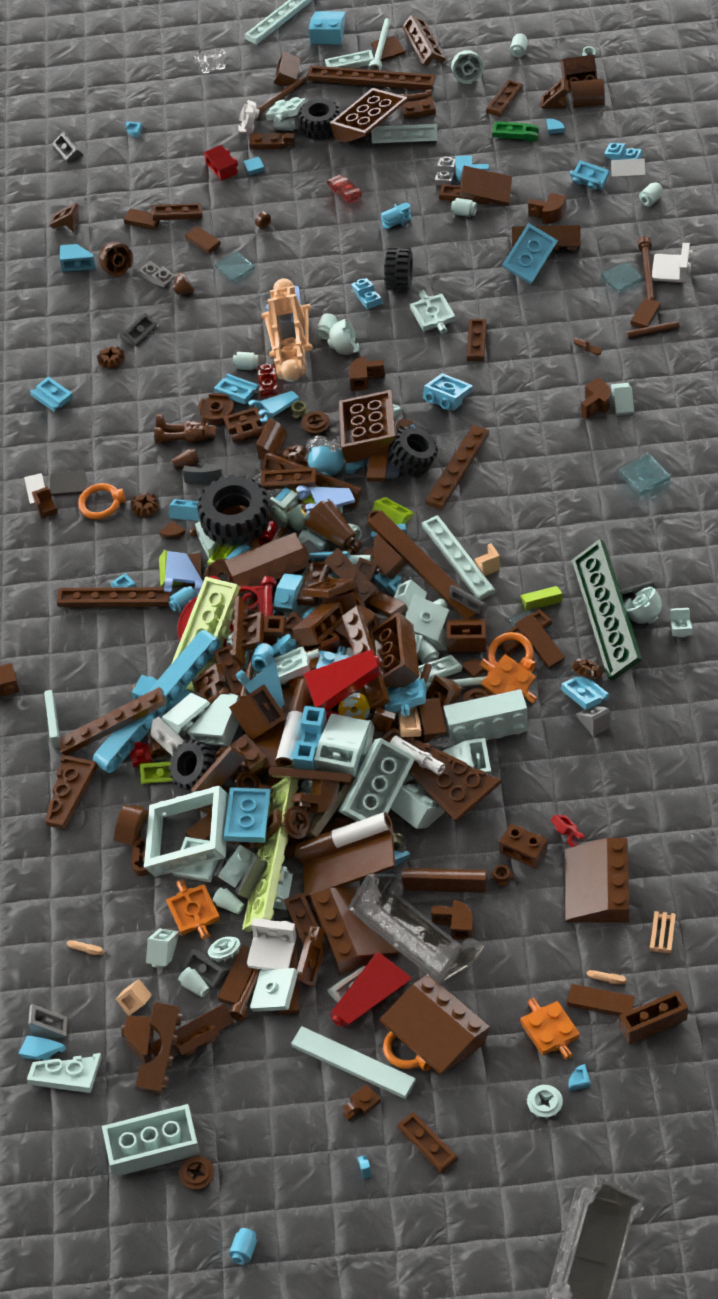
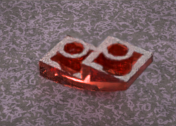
M338 175L326 182L336 195L340 193L347 203L362 196V192L342 175Z
M275 364L258 366L260 397L278 395Z

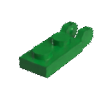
M494 122L492 137L537 141L540 128L537 125L527 123Z

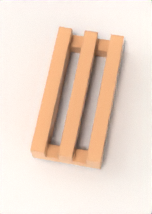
M657 911L654 912L650 951L671 954L676 914L671 913V915H667L666 912H663V914H659ZM658 920H662L659 947H655ZM666 921H670L667 948H663Z

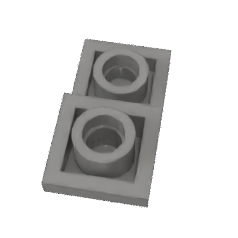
M450 157L439 159L435 186H442V184L452 185L455 173V159Z
M151 260L141 267L138 272L143 278L160 287H165L175 278V275L164 266L158 267Z

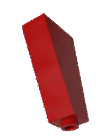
M371 649L303 674L314 706L325 708L326 712L381 675L379 667L382 665L379 656H374Z
M377 951L330 1012L329 1016L332 1017V1022L339 1027L347 1028L403 988L411 977Z

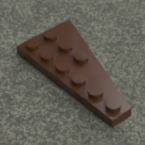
M394 727L381 737L390 743L394 736H398L419 750L432 754L433 758L445 764L443 773L437 775L430 769L422 768L419 766V763L414 761L408 773L456 823L502 783L501 779L492 777L480 769L477 770L466 762L441 750L438 751L432 748L431 745L414 739V737H401L400 730Z

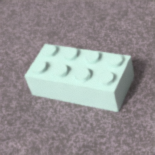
M521 689L443 706L444 721L450 747L467 740L485 738V740L498 739L528 731L527 706Z
M382 738L375 739L338 812L356 822L383 812L388 814L416 757Z
M188 1104L102 1126L109 1164L114 1177L200 1155Z

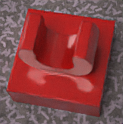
M142 741L134 743L135 748L130 752L133 767L140 766V764L153 763L149 752V744H142Z

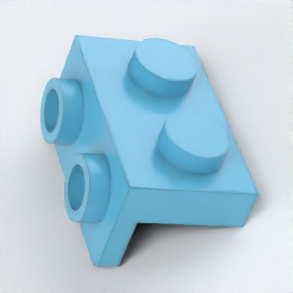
M579 160L574 172L570 171L569 175L572 181L578 185L584 184L592 190H603L610 171Z

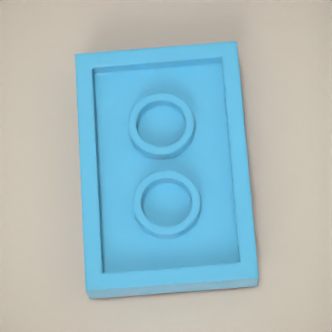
M528 223L502 264V267L532 284L558 240Z
M230 788L224 841L265 843L271 789Z

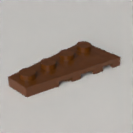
M66 755L61 756V766L57 771V782L53 787V798L50 800L45 819L47 826L65 830L98 768L95 761Z

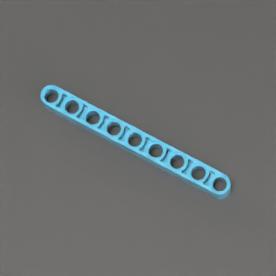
M206 630L200 631L148 691L150 692L160 687L164 691L166 705L114 731L93 756V761L100 768L108 773H112L135 748L134 743L140 742L151 729L152 720L157 717L160 718L213 657V651L220 648V639Z

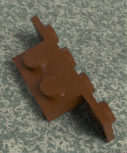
M237 596L233 606L235 613L231 656L240 666H244L245 652L256 648L259 644H263L264 615L262 612H257L247 616L248 607L242 598Z
M221 1004L177 1028L174 1033L178 1035L176 1047H171L170 1055L185 1054V1056H188L197 1051L196 1047L202 1044L206 1046L216 1040L215 1037L220 1035L218 1031L234 1022L226 1005ZM161 1038L149 1044L155 1058L159 1055L162 1048Z

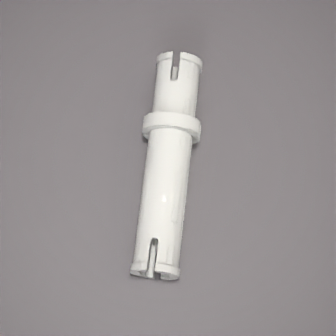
M398 736L392 738L390 743L416 757L414 761L419 763V766L422 768L430 769L437 775H441L445 770V764L433 758L432 754L419 750Z

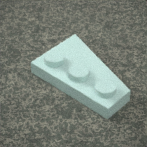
M101 1053L93 1054V1057L87 1058L75 1056L72 1060L65 1061L52 1059L33 1062L27 1077V1083L34 1086L91 1093L102 1059Z

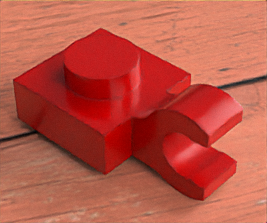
M554 815L550 820L557 832L567 835V842L571 847L578 846L575 842L576 837L578 839L585 838L583 833L578 831L579 828L566 815Z

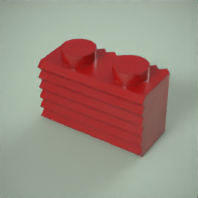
M222 144L204 152L206 164L221 181L232 175H237L238 161L235 157H231L229 150L225 149Z

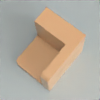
M488 544V554L474 559L475 564L484 576L500 570L499 554L492 544Z
M138 979L125 988L116 998V1001L129 1016L145 1005L152 994L141 980Z

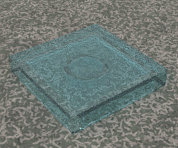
M649 453L619 468L618 472L640 496L670 480V475Z

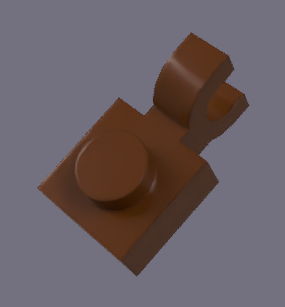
M366 1084L350 1096V1102L342 1107L345 1111L343 1116L348 1121L359 1112L365 1116L381 1103V1098Z

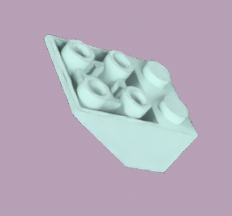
M331 714L318 743L314 758L316 769L347 773L356 777L370 721Z
M485 738L467 740L443 751L491 776Z

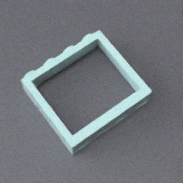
M215 786L150 805L144 867L156 877L225 858L226 841H224V830L229 795L220 786ZM213 804L209 843L160 856L164 817Z

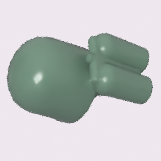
M301 504L288 513L276 508L271 516L280 527L285 528L288 523L295 531L305 530V520L309 521L310 519L309 515L302 510L303 506Z

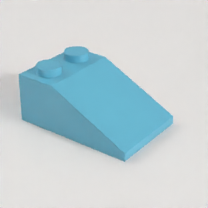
M315 11L309 26L310 43L342 44L346 12Z

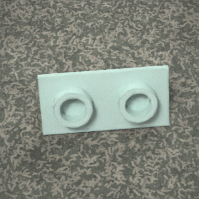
M281 866V879L276 890L278 895L274 901L273 908L286 910L284 899L289 898L293 874L289 873L287 867Z

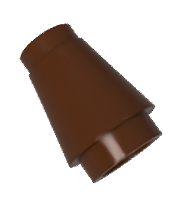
M189 448L175 458H172L175 469L183 468L184 466H194L200 462L195 448L192 450Z

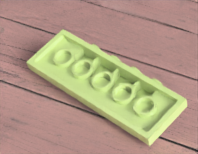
M205 577L172 663L202 630H206L220 639L221 645L219 649L223 648L225 638L227 639L231 634L229 627L234 620L235 612L233 606L235 597H237L240 590L239 585ZM214 655L195 678L216 663ZM191 681L185 689L194 692Z

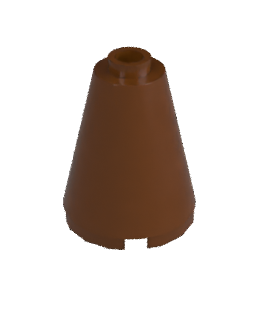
M327 499V502L324 500L320 501L308 514L310 519L309 521L305 520V527L309 531L342 548H350L355 543L356 534L330 499Z

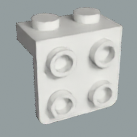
M690 243L682 244L681 255L655 254L652 280L686 283L687 273H691V263L689 261H692L693 250H689Z
M159 717L152 720L150 736L172 756L173 751L177 750L179 744L183 745V741L192 739L189 734L181 738Z
M253 918V940L247 966L262 970L289 968L297 938L295 924L287 921L278 922L265 918Z

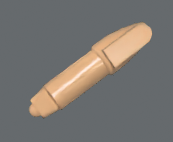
M71 940L67 942L68 947L91 955H104L105 952L101 947L92 944L89 945Z
M589 970L586 973L590 978L609 982L610 984H626L627 982L624 976L595 970Z

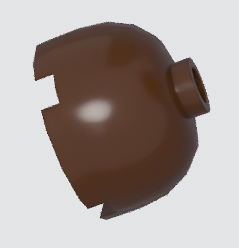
M107 243L99 252V264L111 276L119 277L127 273L125 271L131 268L133 264V252L123 243Z

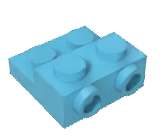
M442 373L424 386L423 399L428 403L438 404L443 409L454 411L462 405L463 398L472 392L473 385Z

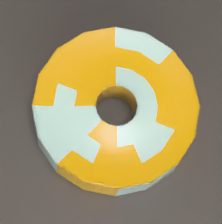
M354 692L339 703L338 711L340 715L365 720L369 716L370 706L366 696Z

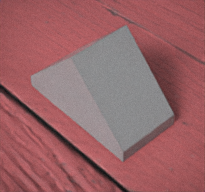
M594 706L576 714L577 718L593 737L610 728L609 708Z
M31 1004L28 1025L32 1036L64 1038L67 1030V1017Z

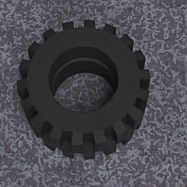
M314 98L303 103L299 111L302 133L308 138L312 137V139L319 140L334 136L330 122L340 115L339 106L328 98Z
M389 247L384 264L385 287L391 291H409L413 276V254L411 248Z
M409 426V428L403 427V429L397 432L396 439L391 442L388 448V457L398 470H402L405 474L409 473L412 476L414 474L419 476L426 473L438 454L437 443L425 430L422 431L420 428H414L413 426Z
M194 739L183 741V745L179 744L177 750L173 751V757L169 761L171 762L169 766L171 773L169 775L173 779L172 782L180 788L192 791L191 788L216 761L217 748Z

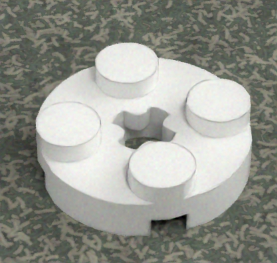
M248 100V104H244L239 118V121H242V126H239L238 129L241 133L252 134L254 130L253 123L258 118L259 109L256 108L255 102Z

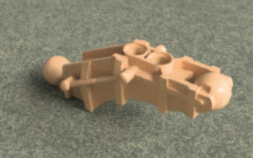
M282 278L277 280L273 290H270L271 299H268L269 312L262 313L261 316L266 321L272 351H270L269 356L276 358L274 362L278 379L294 382L300 376L306 374L305 353L313 349V346L309 344L308 311H311V305L301 306L292 281ZM293 313L296 338H286L282 341L279 316Z

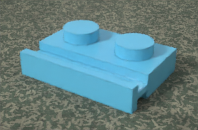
M227 374L226 378H223L216 385L214 393L226 394L229 399L246 404L254 395V392L258 390V384Z
M49 376L39 383L36 389L30 390L32 397L53 412H56L58 407L61 408L73 398L72 392Z
M575 677L561 684V690L585 710L600 704L602 700H608L609 693L591 679Z

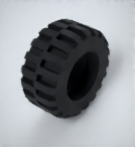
M229 475L227 478H224V476L220 477L218 481H212L209 487L206 486L198 498L197 509L201 528H203L205 535L209 536V539L214 542L217 540L219 544H228V546L239 544L240 546L248 541L250 543L255 540V537H260L263 534V531L267 529L271 516L267 492L259 482H255L250 477L248 479L243 475H239V477H235V475ZM231 506L247 507L244 512L237 515L221 514L224 509Z

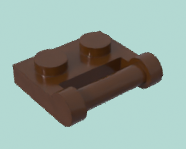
M431 90L405 95V97H408V101L401 106L404 119L436 114Z

